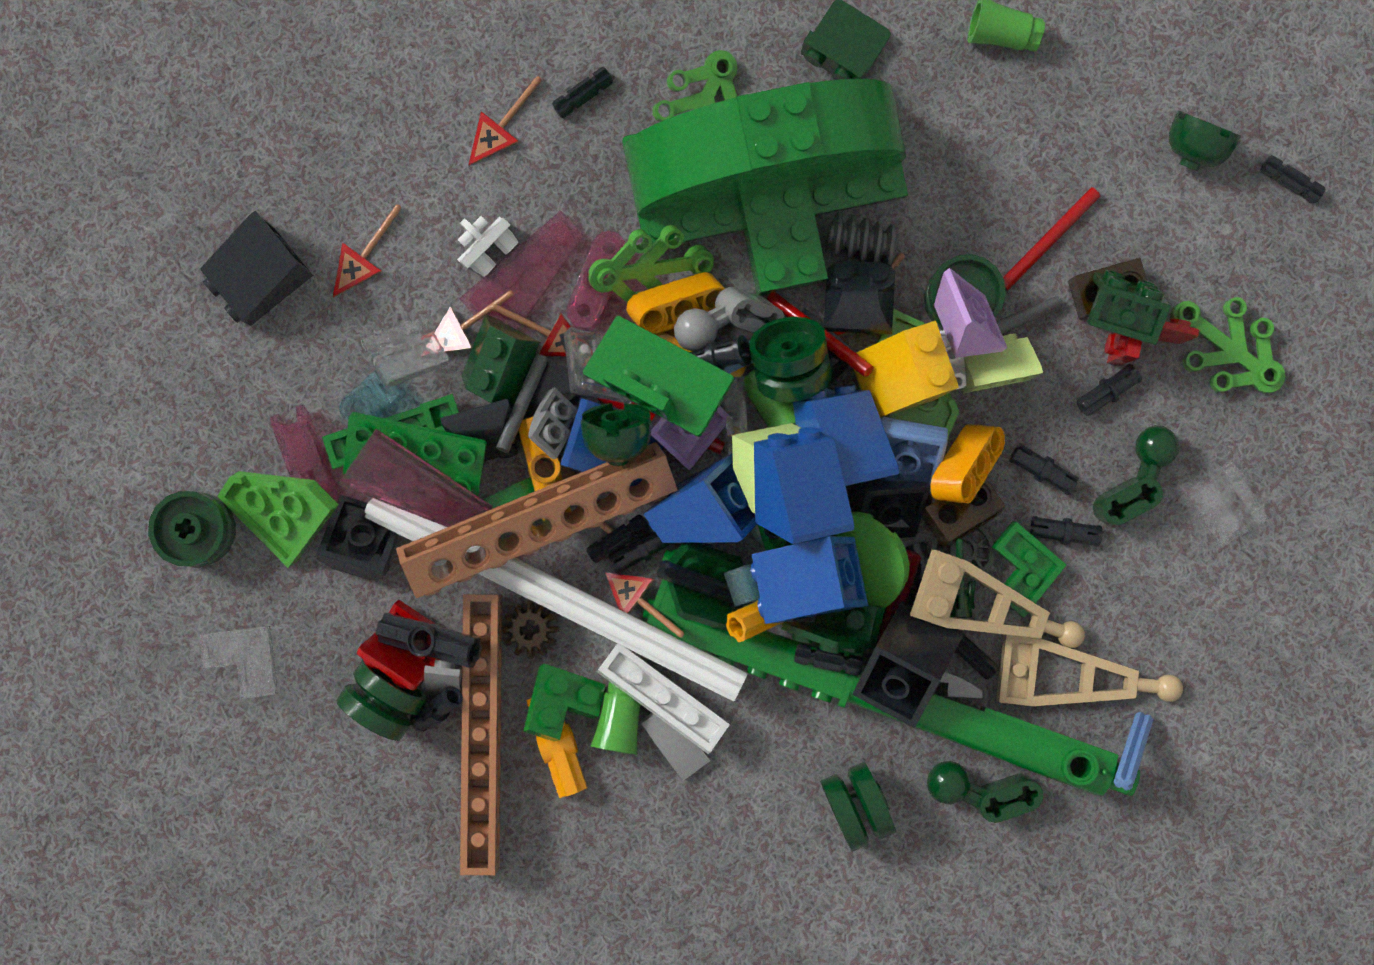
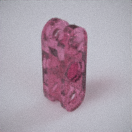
M605 231L596 236L568 302L566 310L568 319L572 326L579 331L588 332L598 327L613 291L602 293L590 288L588 281L589 269L595 261L603 258L612 259L625 245L622 236L616 232ZM608 247L616 249L612 254L604 253ZM582 309L590 310V314L587 317L579 316V312Z
M305 405L296 407L298 422L290 425L284 424L279 414L271 416V426L290 477L310 480L317 479L318 484L335 501L338 500L339 492L313 421Z

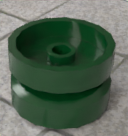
M973 254L954 256L944 262L927 282L924 293L925 311L932 322H937L938 328L941 330L944 329L934 303L943 273L949 268L986 296L994 317L1003 308L1006 296L1004 278L998 268L984 257Z
M805 317L776 319L756 330L749 341L757 388L763 396L779 402L802 401L819 394L828 386L832 378L825 330L818 322Z
M179 491L168 495L155 506L149 519L148 536L153 549L163 560L176 566H207L218 562L230 551L235 540L236 522L232 511L219 498L208 493ZM192 526H195L194 534L191 532Z
M362 659L353 673L357 684H348L344 687L336 700L337 705L345 714L366 729L384 738L400 741L411 725L407 715L418 714L427 700V696L420 687H417L416 690L399 687L392 681L391 677L379 669L369 667Z
M864 761L848 768L847 775L853 788L850 792L843 779L837 774L820 781L851 852L868 845L869 838L863 825L866 821L873 834L879 839L896 833L887 800L878 781L874 780Z

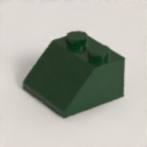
M485 314L461 376L465 388L490 403L508 399L509 403L514 405L540 342Z

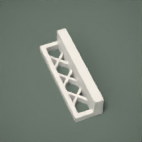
M618 643L597 671V673L707 754L711 753L730 725Z

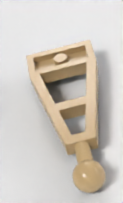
M931 550L910 616L945 628L1040 639L1044 632L1057 637L1059 642L1068 648L1080 646L1085 639V631L1079 623L1068 621L1060 624L1048 620L1050 612L970 562L937 550ZM964 573L997 593L988 621L950 617ZM1011 602L1032 614L1029 626L1004 624Z
M1004 634L996 701L1025 706H1045L1136 698L1137 691L1156 693L1161 700L1173 702L1181 697L1183 684L1174 675H1164L1158 680L1138 678L1139 671L1044 639ZM1039 649L1082 663L1079 692L1034 695ZM1095 667L1124 676L1123 689L1093 691Z

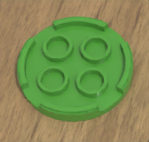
M852 512L854 530L831 536L855 537L867 602L885 608L901 594L905 583L908 581L909 560L906 549L899 536L895 532L892 533L882 523L873 519L872 515Z

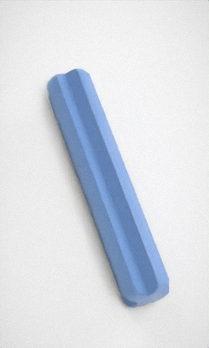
M1142 712L1135 714L1114 779V784L1117 788L1122 787L1126 791L1133 788L1153 723L1151 715H1145Z

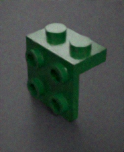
M835 0L815 31L812 32L810 30L803 41L801 55L810 64L818 68L822 67L833 74L836 80L864 79L888 42L891 32L888 28L845 1Z

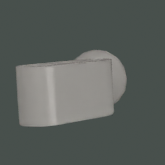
M728 287L722 290L716 297V308L707 312L693 308L682 313L674 326V334L682 348L695 352L705 349L706 345L715 341L718 334L717 330L730 322L738 328L755 332L764 324L785 317L782 310L762 296L735 287Z

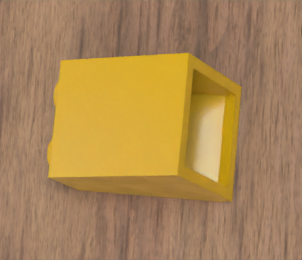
M936 321L904 330L856 353L874 367L872 373L866 378L856 370L854 372L860 390H870L880 418L934 401L959 388Z

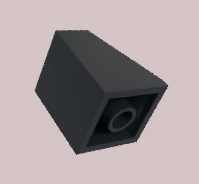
M256 211L252 212L200 268L207 277L203 283L215 297L221 295L228 303L224 309L236 323L242 320V322L250 326L313 276L274 226Z
M902 601L877 643L852 695L915 728L964 633L957 629L945 628L910 616L913 606Z

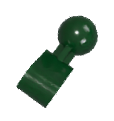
M1154 425L1140 433L1135 441V452L1141 461L1137 477L1117 485L1095 499L1093 513L1098 520L1104 523L1121 525L1153 509L1161 502L1163 490L1157 482L1162 467L1172 463L1179 453V442L1170 429ZM1141 487H1146L1147 491L1143 493L1144 499L1136 498L1139 494L1142 493ZM1111 503L1118 504L1113 509L1115 515L1108 514V511L1112 508Z
M944 761L936 764L929 772L927 779L928 791L936 801L947 805L964 801L974 806L987 821L993 823L1002 822L1034 811L1042 804L1044 798L1040 785L1026 774H1015L980 787L970 782V776L962 765L953 761ZM1027 786L1029 788L1026 791L1027 797L1021 798L1020 795L1023 794L1022 788ZM995 798L997 800L994 802L995 808L990 810L988 808L990 805L989 799Z

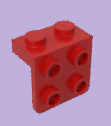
M1170 319V322L1165 321L1158 340L1182 344L1197 338L1200 330L1190 327L1191 322ZM1114 332L1113 334L1110 333L1105 344V353L1109 354L1107 363L1121 366L1138 359L1142 341Z
M397 600L389 611L392 614L435 624L401 600ZM376 632L361 644L357 650V655L363 659L366 665L373 669H379L391 677L396 685L409 690H416L425 680V666L434 667L435 660H440L429 656H416L408 650L378 642ZM428 633V635H427V643H428V645H429V647H430V645H431V637H430V635H429V633Z

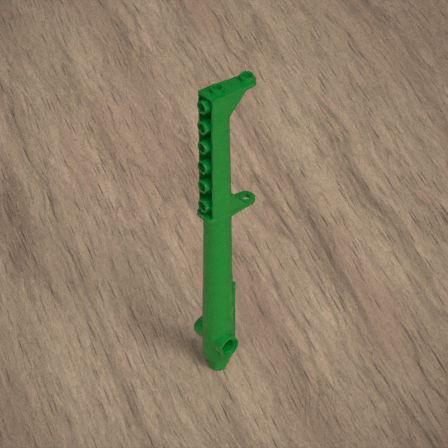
M674 549L673 552L666 550L662 561H668L677 549ZM663 579L655 600L649 598L647 601L684 632V636L678 637L647 610H644L642 617L648 619V624L702 651L705 650L716 654V658L734 666L735 662L748 666L746 671L748 674L766 680L769 673L780 677L779 685L798 691L800 685L813 689L811 696L831 703L832 697L838 698L837 706L845 708L846 703L849 702L902 722L852 695L864 671L863 669L859 675L855 676L845 674V670L836 672L813 667L812 663H808V665L798 664L794 662L796 647L798 644H808L767 630L745 641L738 642L727 631L714 629L695 621L685 620L677 615L668 582ZM842 649L840 652L844 653V656L847 657L849 654L863 657L865 649H861V653H852ZM935 694L932 695L915 727L1100 797L1104 796L1108 788L1128 796H1133L1140 780V770H1138L1132 789L1126 791L1122 787L1117 788L1114 784V779L1119 766V762H1117L1118 754L981 706L980 710ZM1077 757L1078 767L1074 772H1071L1070 764Z

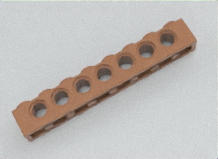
M655 442L648 445L643 453L629 460L625 465L612 466L606 462L396 548L400 565L415 598L424 595L430 596L438 593L445 586L455 582H465L479 572L489 568H499L505 565L508 560L521 555L533 554L542 546L555 541L567 540L576 532L586 528L598 527L605 520L617 515L630 514L637 507L651 501H661L667 498L669 494L678 490L666 456L658 443ZM642 478L639 484L630 486L635 479ZM610 492L606 498L597 499L600 494ZM578 505L574 511L565 512L568 507ZM538 519H545V521L538 526L532 525ZM504 533H513L509 538L499 539ZM472 546H480L475 552H466ZM438 560H447V562L441 566L433 565Z
M463 594V633L479 637L483 647L481 656L474 667L462 666L460 875H496L500 868L502 594Z

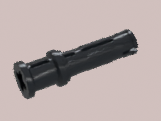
M737 335L734 337V340L723 343L713 341L706 345L705 349L689 352L722 370L725 367L737 364L747 366L752 360L750 344L744 335Z

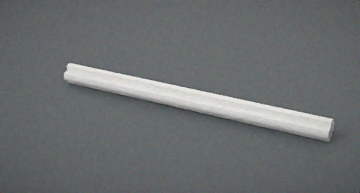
M381 490L374 492L372 500L368 502L364 511L366 513L365 518L411 541L418 540L451 526ZM472 546L466 552H475L480 546ZM517 558L508 560L505 565L499 568H489L477 573L732 701H735L748 673Z

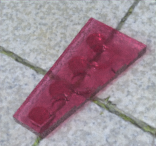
M560 210L459 299L475 315L508 291H513L514 296L500 306L527 319L529 313L544 295L554 277L560 272L583 239V235ZM494 310L487 314L516 330L523 325Z
M375 429L338 483L340 486L445 527L489 511L493 507L377 429Z

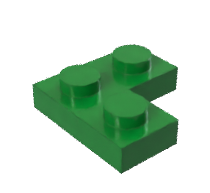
M1015 521L1009 524L991 547L1016 568L1004 584L1035 604L1067 565ZM1012 602L1010 603L1009 607L1019 616L1025 617L1028 614L1027 611Z
M545 663L540 665L523 732L554 742L560 740L567 711L592 719L599 717L606 684Z

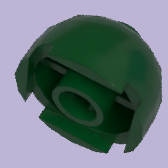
M1178 110L1170 128L1169 144L1172 151L1179 157H1182L1180 165L1199 171L1200 166L1215 167L1226 161L1236 148L1241 135Z
M612 403L592 407L582 414L581 432L586 448L592 455L608 462L612 466L625 465L629 460L639 456L644 452L651 439L650 412L643 406L624 403V409L613 410Z

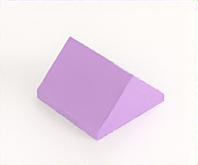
M947 269L943 273L934 307L955 358L1002 352L1008 347L986 296L952 269Z

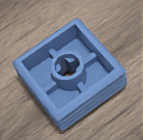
M881 417V422L899 467V474L885 477L886 480L929 482L931 486L933 474L944 459L948 444V429Z

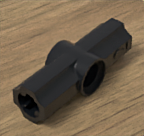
M384 613L376 629V635L380 643L408 650L416 656H429L468 668L475 666L481 656L483 647L479 637L447 629L442 624H429L392 613ZM428 633H429V635H430V637H431V645H430V647H429V645H428V643H427V635H428Z

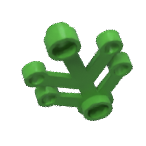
M717 50L706 58L704 66L688 71L675 70L669 74L667 85L674 92L684 90L688 84L706 79L707 81L700 93L671 102L662 100L656 103L652 110L654 118L661 122L674 115L715 103L714 97L719 87L724 100L736 98L737 94L732 80L737 74V62L733 55L724 50ZM718 61L725 63V73H721L718 71ZM674 75H678L683 79L681 87L673 83ZM660 105L668 108L669 114L667 117H662L659 114L658 109Z
M668 225L662 229L660 237L652 245L651 237L644 230L637 229L629 235L627 243L612 259H599L591 265L589 269V282L598 292H615L627 304L629 299L639 293V291L634 292L623 282L624 280L637 279L647 289L664 285L655 277L658 275L691 271L693 274L709 273L713 268L714 258L706 247L694 245L687 250L684 257L657 261L668 248L675 249L683 243V233L675 225ZM676 233L675 237L668 241L669 236ZM644 237V241L636 245L637 240ZM636 252L644 253L635 264L626 265ZM610 274L606 279L603 280L605 275Z
M1239 297L1231 298L1223 305V312L1228 318L1230 338L1201 317L1200 309L1194 302L1183 301L1173 307L1170 315L1171 319H1182L1191 322L1190 327L1199 329L1200 335L1222 350L1211 353H1202L1197 350L1189 352L1183 358V366L1189 372H1196L1204 367L1239 363L1249 372L1231 375L1226 371H1220L1211 376L1210 387L1219 393L1228 391L1233 387L1253 385L1262 393L1275 392L1285 382V371L1282 365L1273 360L1270 336L1274 331L1273 322L1268 318H1260L1252 322L1250 326V333L1256 338L1257 359L1247 350L1243 315L1247 310V305ZM1232 302L1237 303L1239 305L1240 309L1238 314H1235L1230 310V304ZM1185 308L1191 310L1193 314L1191 320L1183 317V310ZM1259 323H1263L1266 326L1265 334L1258 332L1257 325ZM1192 355L1198 357V367H1193L1190 364L1189 360ZM1266 370H1270L1274 375L1271 382L1267 381L1264 377ZM1218 376L1226 379V386L1224 388L1218 386Z

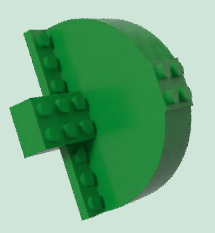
M839 79L812 83L806 82L741 95L668 118L637 134L627 135L622 141L640 229L644 230L651 237L652 245L660 237L662 229L668 225L678 227L684 235L683 243L743 231L756 294L760 296L772 292H781L819 284L828 279L815 216L908 196L902 161L906 158V151L893 88L890 83L876 79ZM676 233L671 234L668 241L672 240Z

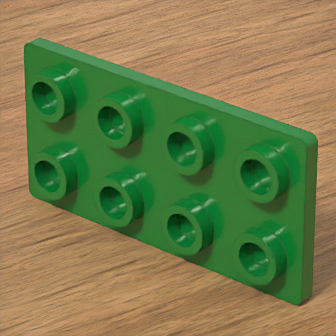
M621 316L615 317L583 370V374L587 378L635 404L645 407L650 412L697 437L702 436L734 382L733 375Z
M352 412L348 419L343 475L476 504L479 499L487 442L482 439Z

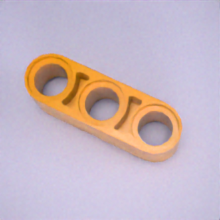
M698 273L633 295L627 303L626 310L636 325L653 334H658L673 329L678 317L686 310L697 308L709 312L716 308V297L725 287L711 273Z
M965 425L933 474L931 480L932 497L940 501L971 503L1002 454L1005 445L1003 429L999 426Z

